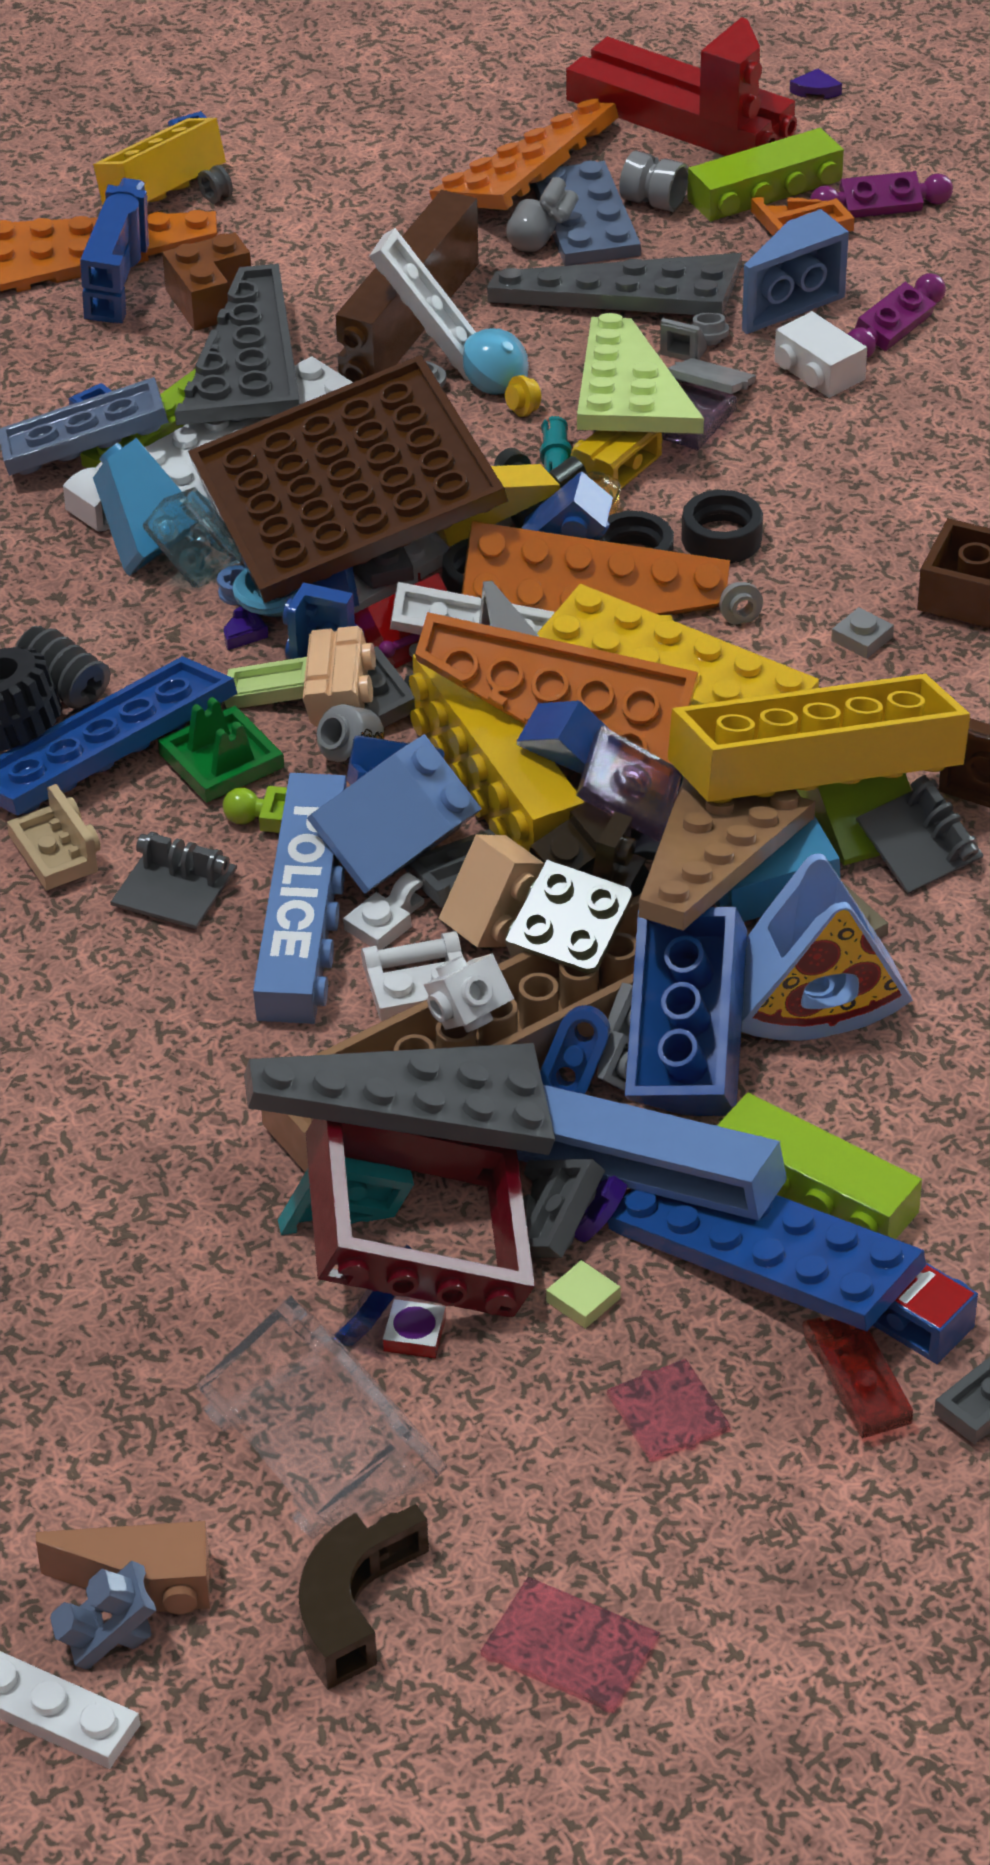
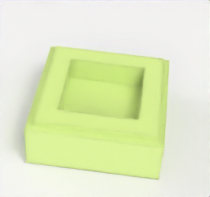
M582 1260L546 1289V1302L585 1329L621 1299V1287Z

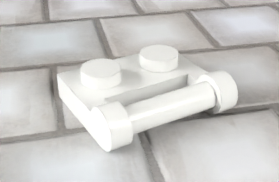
M456 931L442 933L441 939L378 950L377 946L361 948L363 968L380 1021H384L427 1000L429 995L424 984L439 977L436 968L452 959L463 956ZM444 957L446 959L445 962L383 973L382 970Z

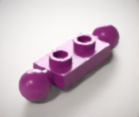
M908 171L844 178L840 181V192H837L830 186H820L812 192L810 199L829 201L837 198L854 218L922 211L923 198L932 204H943L952 196L953 184L946 175L940 173L932 174L926 178L924 183H919L917 172Z
M927 273L917 279L914 287L907 282L902 283L858 317L855 328L848 335L867 347V358L874 353L876 345L887 351L932 315L936 304L943 299L946 293L944 280L937 274Z

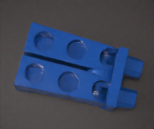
M129 178L121 179L119 186H107L105 192L106 200L80 259L84 319L123 323L126 316L124 287L130 268L141 260V252L146 253L149 246L145 182Z

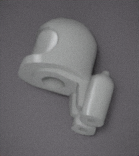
M553 177L539 201L525 199L517 204L506 228L507 238L516 249L525 253L539 251L546 245L556 228L557 222L562 223L569 219L579 197L574 191L565 190L566 183L563 179Z

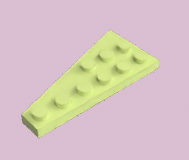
M605 313L599 317H591L577 411V430L703 434V416L632 318H622L621 315L615 313Z

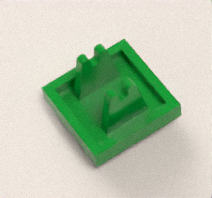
M214 697L209 698L206 711L199 704H195L192 707L190 726L158 739L159 754L206 803L227 794L235 788H241L284 768V754L236 705L222 711L220 703Z

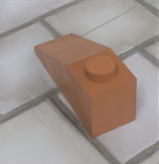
M206 1521L36 1532V1546L40 1570L43 1575L86 1589L89 1580L102 1568L118 1573L129 1562L134 1561L145 1567L144 1586L155 1604V1612L168 1611L172 1614H187L196 1609H210V1567Z

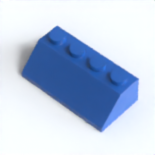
M710 907L684 930L638 917L625 1084L626 1099L684 1116H726L737 1104L747 928L736 907Z

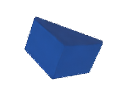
M581 701L538 703L518 737L517 745L601 783L622 747V740Z

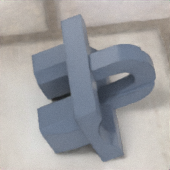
M131 1561L118 1573L102 1568L89 1580L86 1588L88 1599L82 1605L77 1606L63 1602L51 1613L50 1620L55 1639L70 1645L75 1666L89 1669L117 1644L128 1648H138L151 1637V1628L147 1618L156 1611V1608L144 1586V1576L146 1575L144 1565ZM103 1611L112 1614V1617L105 1623L101 1614Z

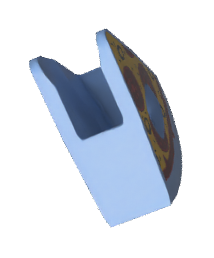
M813 854L807 857L747 936L741 1029L743 1033L774 1040L803 1041L817 1039L866 1027L895 1013L913 1001L889 952L823 854Z

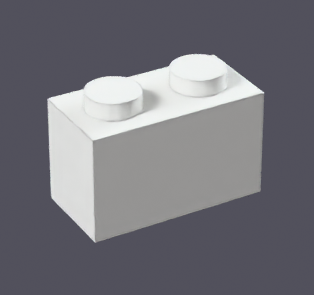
M813 311L776 329L775 362L781 368L788 370L803 380L809 387L815 388L828 398L865 380L867 347Z

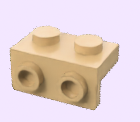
M57 784L47 787L48 807L7 821L10 838L46 891L98 872L96 852L101 850L100 840L95 828L91 824H84L76 801L73 797L66 798Z

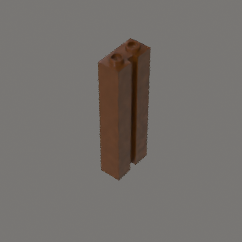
M441 190L402 237L449 298L454 295L479 264L477 198ZM376 267L335 315L337 342L342 343L344 346L343 350L338 354L339 374L352 382H356L396 365L425 330L418 318L402 302L400 295Z

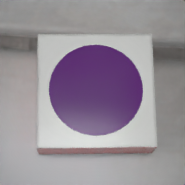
M394 1299L383 1337L384 1352L436 1359L446 1321V1306Z

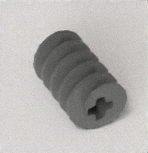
M32 626L23 633L16 644V647H23V649H35L37 653H41L44 656L59 700L70 708L81 709L96 702L109 684L111 676L109 667L102 661H98L91 653H87L80 645H75V642L70 638L64 637V634L57 629L49 628L46 630L42 626Z

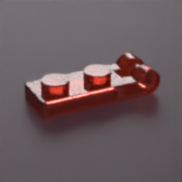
M820 1316L803 1321L804 1338L812 1352L815 1351L862 1439L912 1424L913 1408L869 1330L864 1331L833 1318L823 1321Z

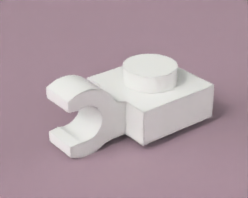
M410 873L402 875L394 884L387 898L375 892L343 918L344 930L370 947L377 946L378 950L385 948L412 927L411 913L425 903L424 898L414 893L423 886V881Z

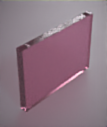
M527 1577L481 1649V1656L490 1662L494 1661L600 1707L605 1712L614 1714L659 1640L660 1632Z

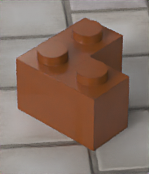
M236 232L219 234L211 239L193 244H181L177 248L162 252L165 290L193 330L196 331L217 325V316L220 309H224L228 302L227 293L239 267L251 266L250 251Z

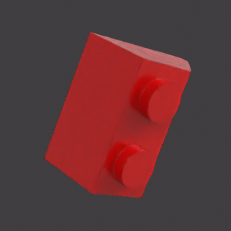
M741 17L701 50L699 117L735 130H739L747 122L755 118L761 106V99L758 97L759 79L762 74L760 45L746 18Z

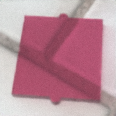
M687 1359L652 1372L650 1370H643L641 1376L607 1389V1396L650 1462L684 1448L694 1450L697 1443L730 1430V1423Z

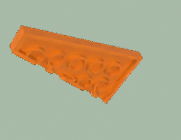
M589 99L577 105L578 110L572 113L557 115L550 120L551 124L547 127L532 129L524 133L523 140L498 147L497 154L471 162L469 164L470 169L443 177L442 184L429 190L431 199L433 200L441 190L477 198V208L509 209L513 205L512 196L517 195L520 197L530 191L529 184L544 180L570 158L569 150L573 148L574 150H580L587 144L585 138L598 135L618 119L619 116L615 103H599L598 99Z
M192 210L188 213L166 214L164 212H153L149 214V246L146 253L141 252L139 263L149 261V255L177 248L181 244H193L215 237L217 235L216 211ZM76 216L72 219L56 220L38 218L33 221L19 222L0 220V291L15 288L18 293L30 290V284L46 280L59 283L81 277L80 259L98 217Z
M472 521L469 530L462 594L481 598L483 582L493 581L511 604L556 612L577 586L583 584L655 614L673 615L719 607L721 594L728 585L730 560Z
M427 612L415 652L416 660L524 725L527 724L538 703L581 701L622 740V747L607 774L664 806L674 770L673 764L668 760L672 708L691 706L698 682V672Z

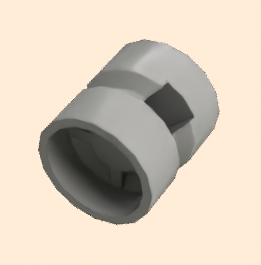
M637 150L632 151L627 157L621 172L619 182L620 196L624 200L639 204L643 201H649L653 208L673 213L682 204L687 192L688 166L685 163L667 158L659 162L658 157H654L652 154Z

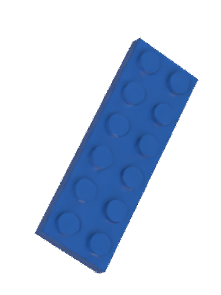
M181 656L45 730V733L30 742L8 750L0 755V807L17 816L36 810L41 802L49 799L47 787L57 784L63 793L68 792L76 787L77 782L94 773L110 769L115 761L132 752L146 749L151 741L168 732H175L185 727L186 723L191 720L192 707L195 704H199L206 711L209 698L214 697L222 705V702L238 694L234 678Z
M632 1189L621 1200L617 1209L607 1221L609 1229L619 1235L864 1331L870 1329L926 1266L923 1249L778 1195L775 1196L758 1221Z

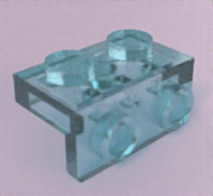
M196 487L163 498L143 524V529L193 588L202 587L214 571L242 561L225 522L211 507L208 499Z

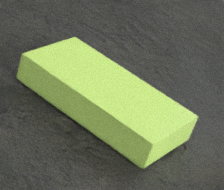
M307 657L228 669L227 676L234 678L238 694L224 701L226 708L228 709L235 705L238 708L302 699Z

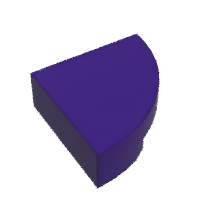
M817 68L790 80L789 92L805 98L806 93L824 94V99L834 98L842 95V83Z
M242 606L233 611V617L224 626V640L228 650L268 638V627L259 614L250 612Z
M613 1175L598 1184L596 1196L587 1207L575 1231V1238L581 1242H586L607 1223L624 1196L627 1188L626 1183Z

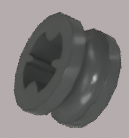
M215 165L210 168V171L203 170L198 174L200 191L204 198L212 204L219 202L221 197L227 199L232 196L233 185L231 178L221 165Z

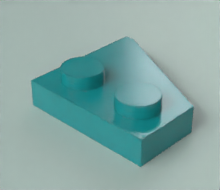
M345 1157L351 1224L395 1217L414 1186L411 1170ZM308 1169L278 1218L281 1235L297 1233L298 1223L313 1221Z

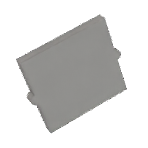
M694 358L683 362H675V365L668 368L675 379L730 394L741 389L747 390L748 386L755 383L757 376Z

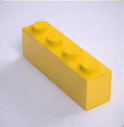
M187 118L94 163L93 166L103 205L106 200L105 192L107 186H119L123 178L145 182L147 202H155L165 199L167 197L166 192L170 190H180L190 186L189 181L198 179V174L201 171H210L211 167L225 163L226 159L217 118Z

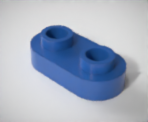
M582 1005L571 1009L564 1016L540 1071L543 1085L576 1093H586L610 1038V1023L602 1011L593 1006ZM582 1022L589 1023L594 1029V1035L591 1037L582 1036L578 1032L577 1025ZM562 1067L571 1068L575 1072L576 1079L573 1081L563 1080L559 1074V1069Z

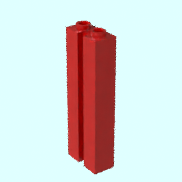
M608 36L591 49L590 58L582 56L566 68V100L577 104L589 99H598L599 103H615L619 119L724 156L793 136L797 127L795 100L760 88L758 96L761 99L760 110L755 118L751 119L739 130L700 118L699 67Z

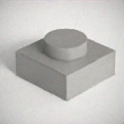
M858 607L832 628L831 641L867 659L893 638L894 625Z

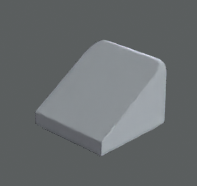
M663 318L660 328V354L681 360H688L690 358L700 360L707 349V342L701 327Z

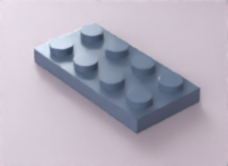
M585 161L576 165L559 166L544 180L531 183L538 201L553 177L563 179L566 183L565 190H572L579 197L569 219L562 223L557 222L556 228L552 233L565 266L641 256V243L605 161Z
M155 377L0 428V445L3 461L9 476L16 473L25 475L39 470L43 464L55 460H72L78 457L82 451L97 446L99 448L111 447L119 443L121 438L136 433L140 435L153 433L161 425L169 422Z

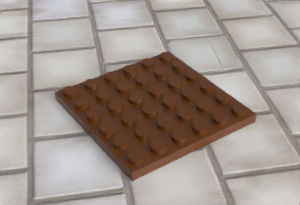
M422 355L188 451L192 464L264 603L287 596L291 592L298 590L303 583L312 584L317 581L326 580L333 574L357 564L366 563L374 557L398 547L407 546L417 539L439 530L448 529L453 524L479 513H486L494 507L508 502L504 486Z

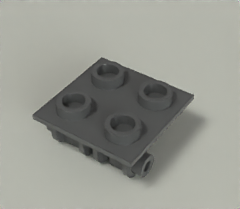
M926 775L917 778L911 784L913 791L856 818V821L907 894L984 856L976 845L977 839L975 836H970L960 822L961 816L953 812L954 806L952 803L946 802L937 789L938 783L935 780H929Z
M153 831L148 835L141 834L137 840L136 850L143 853V856L110 903L112 906L197 929L236 871L237 865L231 864L229 857L223 856V852L218 849L211 850L197 846L193 842H189L185 846L184 841L178 838L172 843L171 838L160 836Z

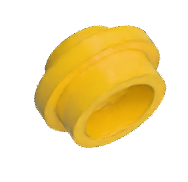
M524 375L512 377L505 390L507 406L519 417L529 416L532 411H536L541 404V390L538 383Z

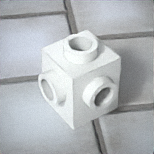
M493 953L471 959L468 962L465 961L463 956L452 959L436 968L439 977L424 984L429 995L427 1003L430 1012L438 1022L443 1024L445 1030L464 1026L466 1032H470L480 1028L493 1020L491 1011L514 999Z

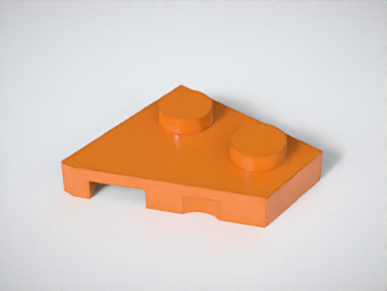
M764 197L751 198V212L772 236L789 220L820 209L849 232L854 231V217L837 198L829 201L788 198L787 206L765 205Z

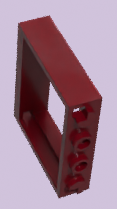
M313 1119L305 1134L317 1278L319 1280L439 1303L444 1306H454L489 1313L494 1316L514 1317L535 1287L517 1150ZM345 1157L486 1186L488 1188L497 1267L352 1237ZM338 1265V1270L333 1269V1267Z

